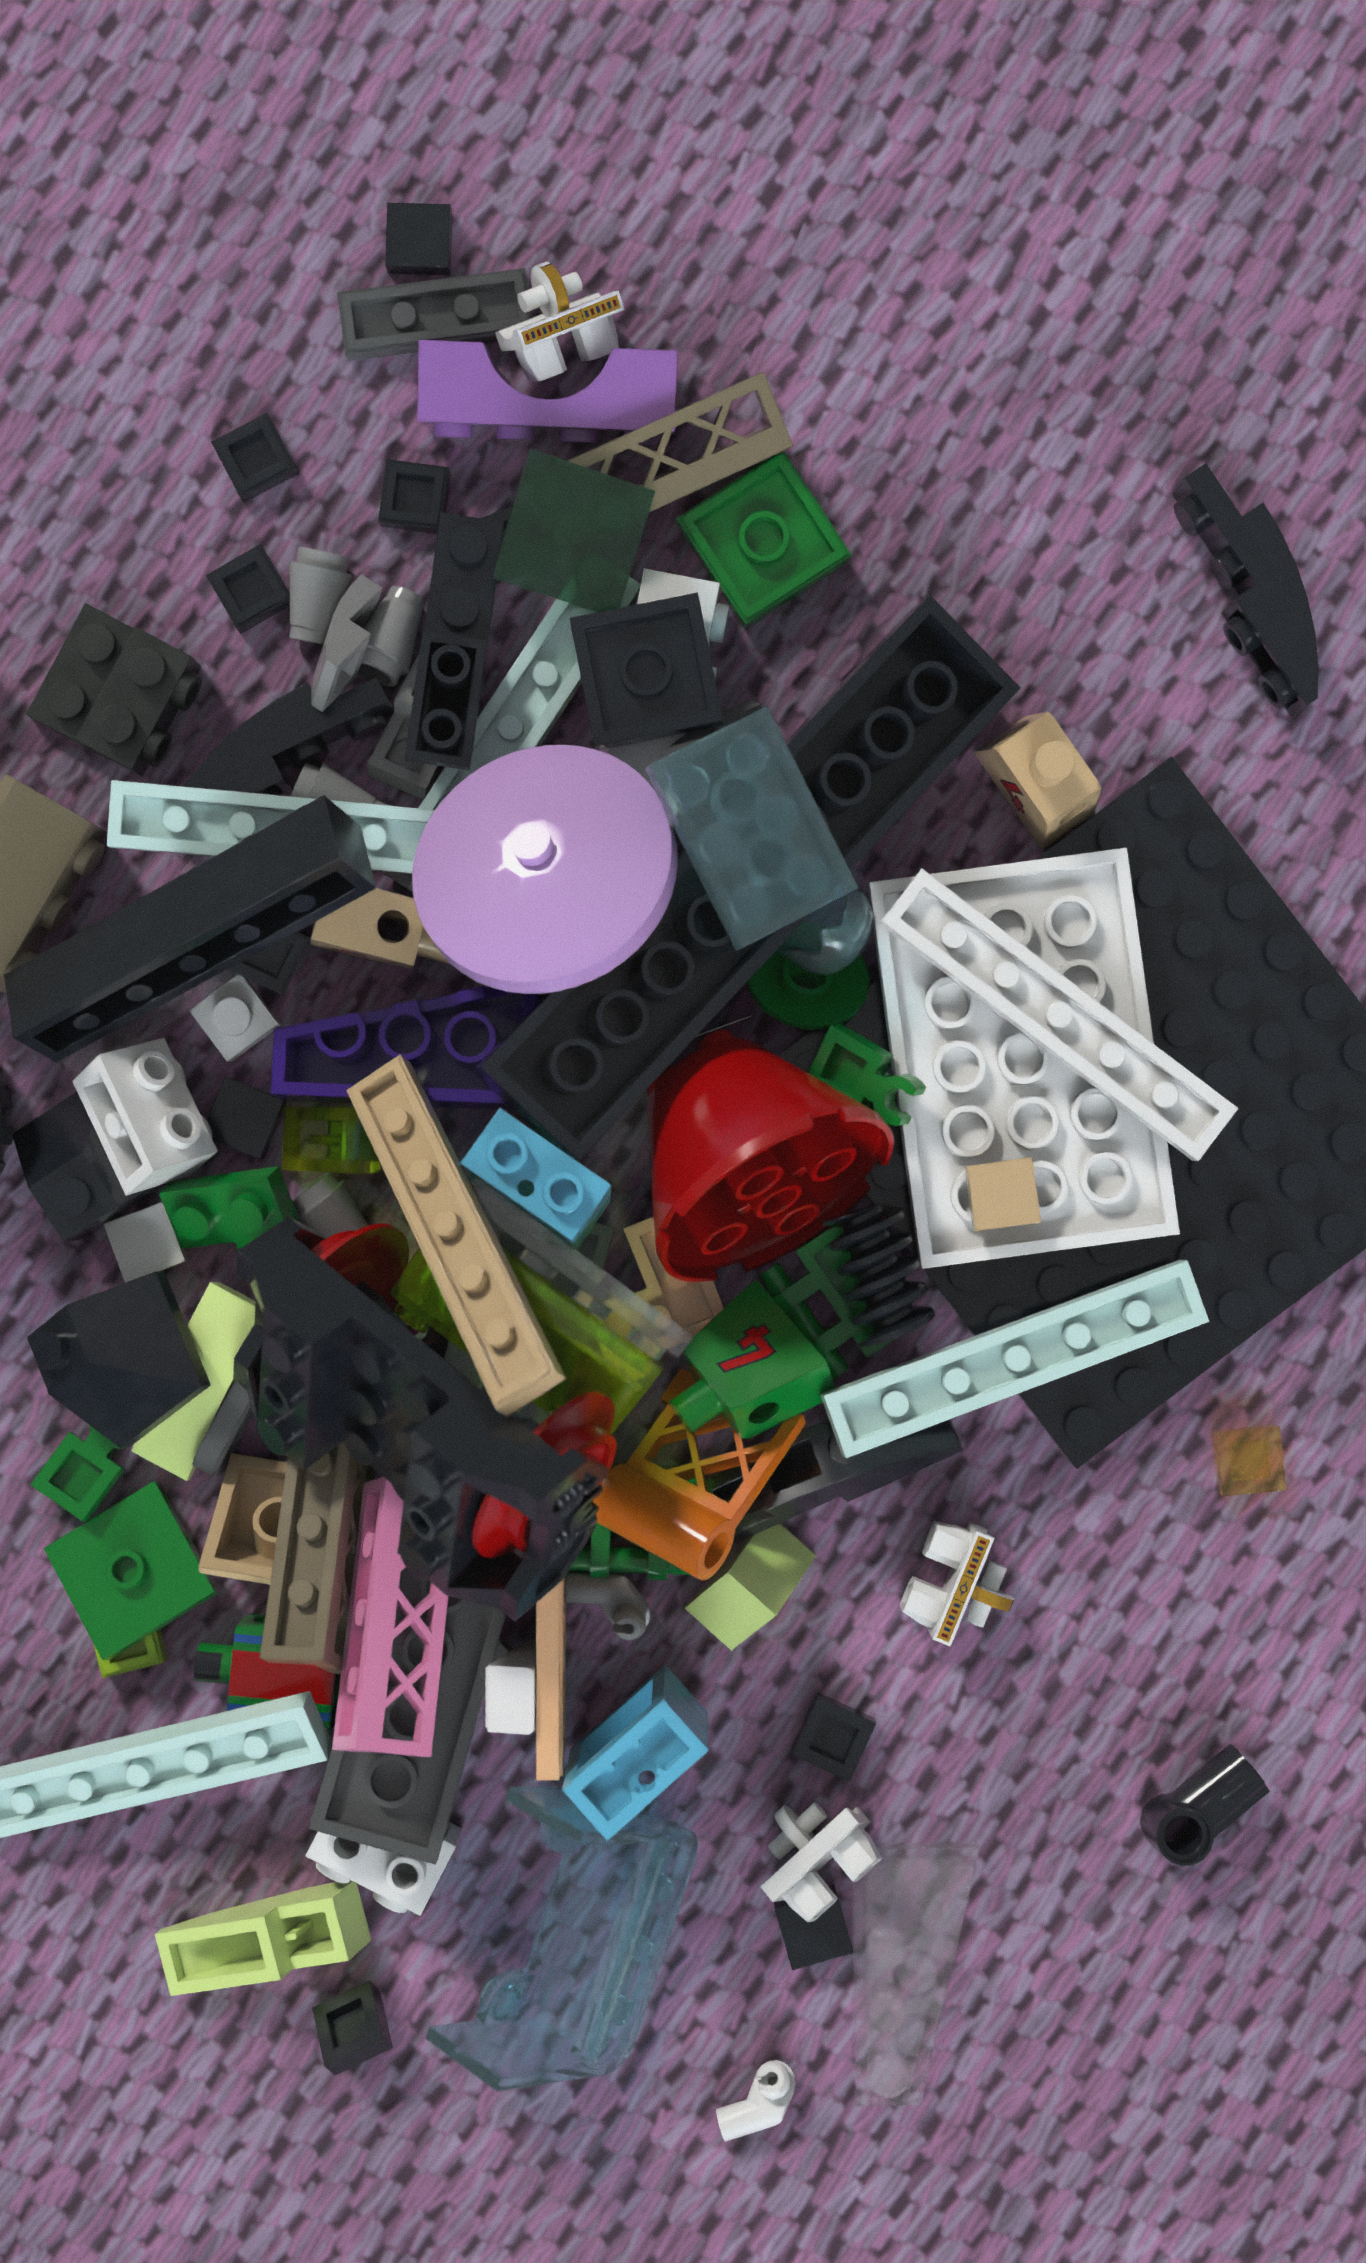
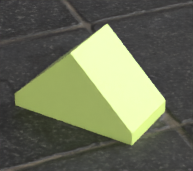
M779 1523L744 1539L684 1608L732 1651L777 1616L815 1559L816 1554Z

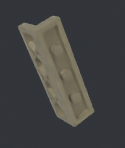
M760 372L527 479V482L545 521L546 527L544 528L556 552L562 553L793 447V443L765 373ZM754 391L768 425L745 436H740L722 428L732 401ZM720 407L714 424L697 418ZM687 422L709 431L710 434L701 456L682 463L663 455L674 427ZM661 434L655 451L638 445ZM719 436L732 441L714 449ZM629 449L651 458L652 460L644 482L627 490L604 482L615 454ZM602 461L597 478L579 472ZM660 462L673 467V469L655 476ZM567 476L593 485L586 508L559 520L545 486ZM601 489L616 494L597 503Z
M343 1441L304 1471L287 1457L260 1659L269 1663L309 1664L320 1667L330 1673L341 1674L364 1482L374 1480L376 1472L371 1465L365 1466L356 1461L349 1453Z

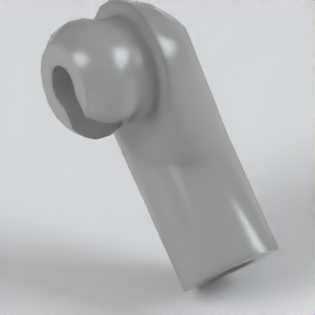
M567 1572L565 1603L598 1604L612 1623V1631L617 1637L629 1641L642 1636L650 1620L648 1603L627 1576L620 1573H609V1578L590 1577V1572Z

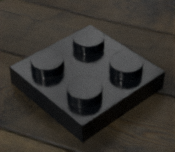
M698 592L569 618L596 750L723 726V716Z

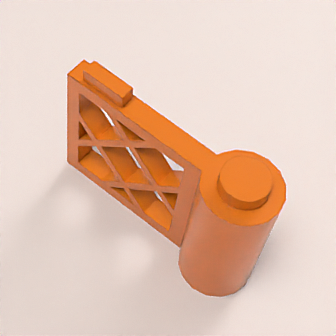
M681 1368L660 1397L662 1403L666 1405L665 1409L627 1463L618 1464L609 1470L607 1478L601 1485L603 1492L593 1502L599 1506V1510L596 1513L598 1524L703 1581L712 1577L723 1565L732 1547L736 1527L806 1425L803 1414L800 1413L780 1423L781 1426L771 1441L745 1448L744 1440L732 1428L737 1450L701 1460L696 1436L728 1428L731 1425L721 1413L692 1434L683 1424H679L680 1420L673 1411L669 1401L696 1383L692 1373ZM688 1439L692 1463L666 1470L652 1462L663 1445ZM756 1462L750 1470L749 1463ZM741 1466L744 1481L729 1503L708 1492L705 1475ZM696 1478L697 1486L686 1480Z

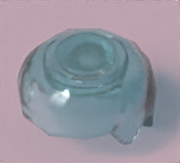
M852 882L842 885L838 884L830 892L831 898L821 902L778 948V954L806 971L824 976L839 972L854 962L867 946L874 925V916L870 900L865 891Z

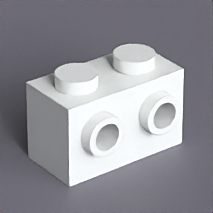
M165 1038L99 1054L72 1081L126 1196L188 1177L218 1152L212 1140L210 1125L200 1114L186 1085L183 1068L174 1059Z
M450 1822L448 1823L436 1865L321 1832H317L305 1856L315 1861L316 1868L326 1877L340 1883H349L352 1880L373 1891L374 1899L385 1908L398 1913H405L407 1910H410L421 1916L456 1848L462 1828Z

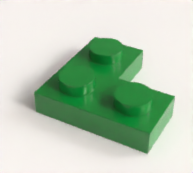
M279 1166L172 1181L159 1192L181 1249L235 1242L239 1250L287 1217L300 1222Z

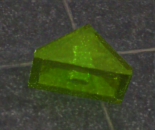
M284 1107L282 1170L380 1174L381 1163L355 1108Z

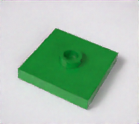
M784 451L768 458L676 518V525L713 582L720 583L719 591L744 629H747L849 563L852 558V554Z
M157 1481L151 1482L43 1548L102 1660L114 1658L220 1593L211 1575L199 1573L198 1566L201 1556L163 1486Z

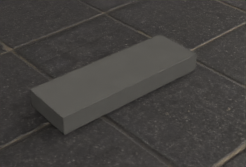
M522 268L337 292L345 356L348 361L415 353L418 352V340L483 342L484 344L498 342L495 332L532 318L531 311L526 313L522 311L517 297L519 293L528 290L526 270Z

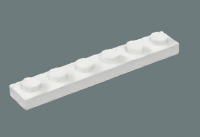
M921 869L880 922L891 933L1192 1161L1200 1160L1238 1110L1235 1105L925 870Z

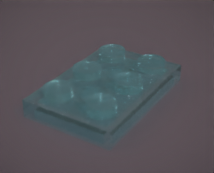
M768 706L649 764L644 769L736 951L858 889Z

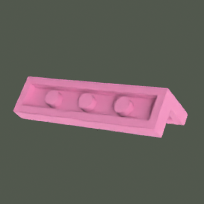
M385 1477L367 1481L363 1484L332 1750L431 1757L448 1596L430 1582L429 1594L416 1606L412 1607L399 1589L400 1574L406 1567L401 1556L398 1554L404 1501L395 1492L392 1483ZM398 1609L403 1617L395 1623L396 1610ZM425 1611H427L426 1625L420 1618ZM410 1625L424 1645L422 1662L405 1675L391 1657L393 1639ZM390 1676L395 1685L388 1690V1681ZM420 1678L419 1690L417 1692L413 1684ZM401 1694L404 1695L416 1712L413 1741L382 1738L385 1708Z

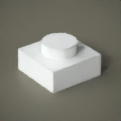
M236 975L189 1010L227 1062L234 1061L272 1033L274 1029L281 1026V1023L250 981L240 975Z

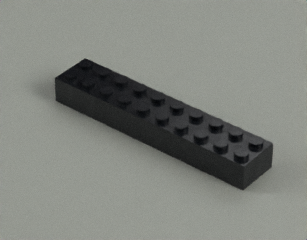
M931 595L926 597L895 625L677 855L676 881L667 909L657 927L639 949L623 963L590 982L577 987L546 993L473 1069V1072L541 1137L574 1160L580 1161L1021 687Z

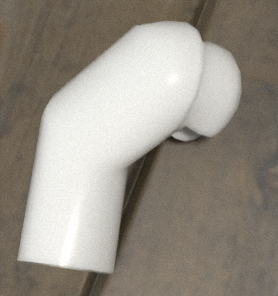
M774 2060L762 2064L756 2072L746 2100L716 2109L719 2127L725 2142L776 2126L783 2120L795 2090V2076L786 2063Z

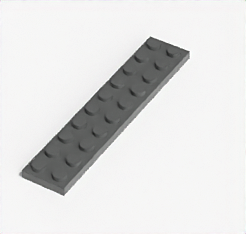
M490 1196L485 1215L566 1377L565 1380L515 1411L520 1417L532 1418L540 1425L552 1413L566 1404L615 1229L611 1226L596 1223L578 1250L573 1254ZM454 1321L444 1360L489 1396ZM519 1549L513 1550L520 1558H523L524 1552H521ZM405 1567L400 1574L399 1589L412 1607H414L429 1594L430 1581L417 1578ZM448 1596L431 1757L376 1752H349L332 1750L331 1748L308 1829L436 1865L484 1698L486 1667L494 1662L505 1623L506 1614L501 1609ZM398 1609L396 1610L395 1623L403 1617ZM425 1611V1612L420 1616V1618L423 1620V1622L425 1623V1625H426L427 1611ZM410 1625L393 1639L391 1657L405 1675L422 1662L424 1645ZM390 1676L388 1681V1690L395 1685ZM420 1678L413 1684L417 1692L419 1690ZM403 1694L385 1708L382 1738L413 1741L416 1712Z

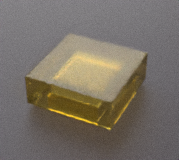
M1269 1424L1211 1430L1218 1494L1221 1496L1286 1490L1280 1426Z

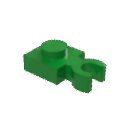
M843 1024L830 1025L808 1071L809 1074L867 1107L873 1102L875 1112L881 1115L887 1124L893 1126L909 1124L912 1118L897 1107L895 1103L896 1092L901 1089L906 1094L917 1096L922 1095L926 1090L924 1083L913 1075L901 1074L893 1076L886 1072L894 1055Z
M90 1425L91 1433L85 1441L76 1434L68 1432L30 1484L83 1522H87L125 1471V1468L111 1459L117 1450L125 1448H119Z

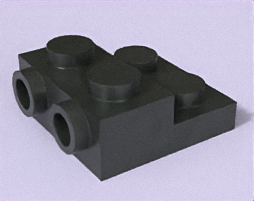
M85 603L26 715L143 777L149 765L154 768L157 767L166 756L172 741V734L167 731L178 710L180 709L185 712L194 703L202 684V678L197 676L202 666L187 653L137 627L132 628Z

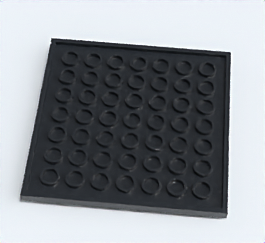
M1172 756L1036 860L1127 848L1154 1045L1238 1108L1199 1161H1192L1168 1143L1180 1234L923 1269L973 1336L1174 1261L1188 1260L1209 1322L1018 1393L1076 1469L1366 1249V1009ZM878 979L869 986L866 1002L853 1019L843 1023V1025L890 1052L880 979ZM828 1029L811 1030L778 1056L808 1073ZM890 1062L886 1072L893 1075L892 1064ZM873 1102L869 1105V1108L874 1110ZM887 1124L893 1133V1152L888 1165L881 1166L880 1162L877 1161L865 1179L871 1187L866 1195L873 1205L882 1203L883 1206L901 1207L904 1209L905 1216L891 1226L893 1231L909 1232L913 1241L906 1248L913 1257L918 1258L900 1126Z

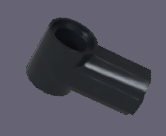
M1229 1744L1173 1792L1160 1794L1150 1799L1144 1806L1140 1817L1141 1830L1146 1840L1171 1863L1180 1866L1195 1865L1204 1860L1211 1851L1214 1838L1268 1794L1270 1790L1254 1767L1233 1745ZM1177 1816H1187L1188 1828L1183 1837L1172 1842L1165 1841L1164 1833L1168 1823Z

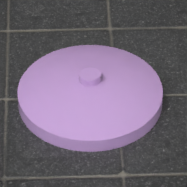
M545 745L531 747L502 756L482 766L455 786L435 809L419 839L412 870L414 902L425 930L441 954L464 975L491 988L523 994L557 992L577 987L608 973L635 953L649 938L664 915L673 893L678 864L677 846L671 823L657 793L648 781L627 763L610 754L582 746Z

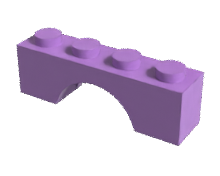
M418 340L417 421L423 424H433L434 437L472 438V426L497 427V439L535 441V429L561 430L560 442L598 444L599 431L624 432L625 435L676 411L678 351L612 348L604 368L586 388L565 398L538 399L515 390L506 382L494 362L489 347L483 342ZM676 427L673 428L672 435H675ZM661 434L638 445L657 446Z

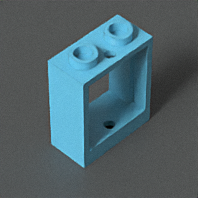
M501 1108L495 1113L460 1163L470 1183L573 1254L578 1250L611 1202V1184Z
M665 1664L570 1749L562 1791L608 1841L709 1751L707 1711ZM644 1770H649L654 1773L655 1780L650 1784H644L640 1781L639 1775Z

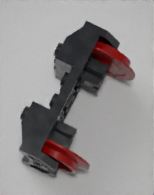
M287 1217L237 1251L236 1273L251 1285L255 1294V1323L234 1357L233 1379L247 1390L256 1426L263 1442L272 1452L277 1455L285 1454L304 1471L343 1441L349 1453L356 1461L365 1466L371 1465L392 1483L395 1492L404 1501L398 1554L401 1556L407 1569L421 1580L428 1579L447 1596L501 1609L513 1621L518 1620L563 1580L595 1530L597 1523L596 1513L599 1510V1506L593 1500L598 1498L603 1492L601 1485L607 1478L617 1448L616 1439L610 1434L615 1416L613 1401L602 1392L592 1391L570 1400L552 1413L540 1425L532 1418L520 1417L515 1412L506 1417L495 1409L491 1398L411 1333L407 1329V1323L390 1310L389 1307L404 1279L409 1260L408 1241L400 1230L393 1225L379 1223L360 1228L356 1231L339 1232L325 1238L317 1230ZM519 1549L521 1552L526 1553V1555L522 1559L513 1550Z

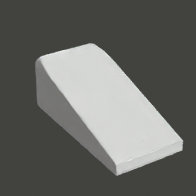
M530 1639L486 1667L485 1728H487V1732L528 1735L536 1730V1639Z

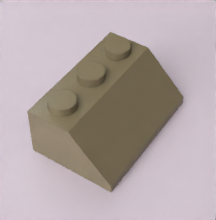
M6 773L0 781V992L6 993L4 974L38 955L36 952L48 931L57 932L67 920L73 907V900L68 897L80 876L85 878L90 876L99 865L105 851V845L100 841L106 833L104 829Z

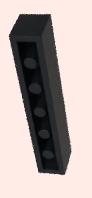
M323 795L4 974L13 1038L57 1063L376 889L361 826Z

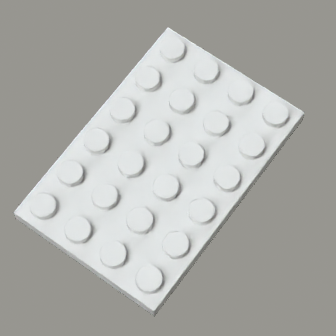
M1127 848L930 874L1154 1044ZM915 876L869 882L867 887L890 1053L894 1055L891 1060L893 1076L910 1074L919 1078L926 1086V1090L922 1095L911 1096L901 1089L896 1092L897 1107L912 1117L909 1124L900 1125L917 1255L920 1262L919 1268H932L1180 1234L1167 1141L880 924ZM1032 1157L1041 1222L973 1231L964 1166Z

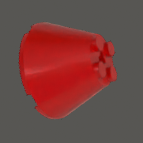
M727 1029L709 1034L699 1043L696 1052L687 1056L675 1066H668L645 1090L649 1096L647 1101V1121L655 1248L658 1259L665 1271L678 1280L685 1282L716 1281L718 1278L714 1269L741 1262L745 1271L748 1272L792 1252L830 1227L822 1226L821 1221L847 1213L868 1193L871 1187L865 1179L877 1161L880 1162L881 1166H886L891 1158L894 1147L892 1131L883 1117L874 1110L748 1039H735L731 1031Z

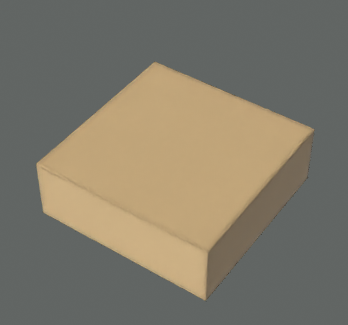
M1032 1157L964 1166L973 1231L1041 1222Z

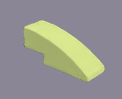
M220 1282L209 1283L187 1327L211 1386L138 1440L131 1450L133 1453L186 1481L190 1480L196 1467L192 1466L195 1455L235 1381L233 1379L234 1357L255 1323L254 1300Z
M352 1880L349 1883L333 1882L308 1887L212 1912L162 1928L155 1933L170 1996L281 1980L293 1969L349 1961L371 1941L358 1885Z

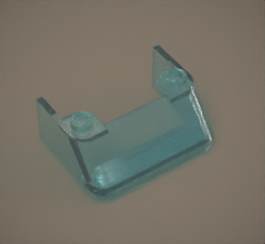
M509 1787L505 1800L540 1821V1838L543 1844L557 1853H563L526 1967L505 1971L486 1984L480 1996L479 2008L474 2021L430 2026L426 2039L497 2092L601 2076L616 2070L628 2057L635 2043L697 1856L698 1841L693 1831L672 1819L642 1810L607 1841L562 1791L563 1787Z

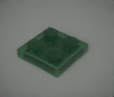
M529 449L492 578L596 612L620 608L655 491Z

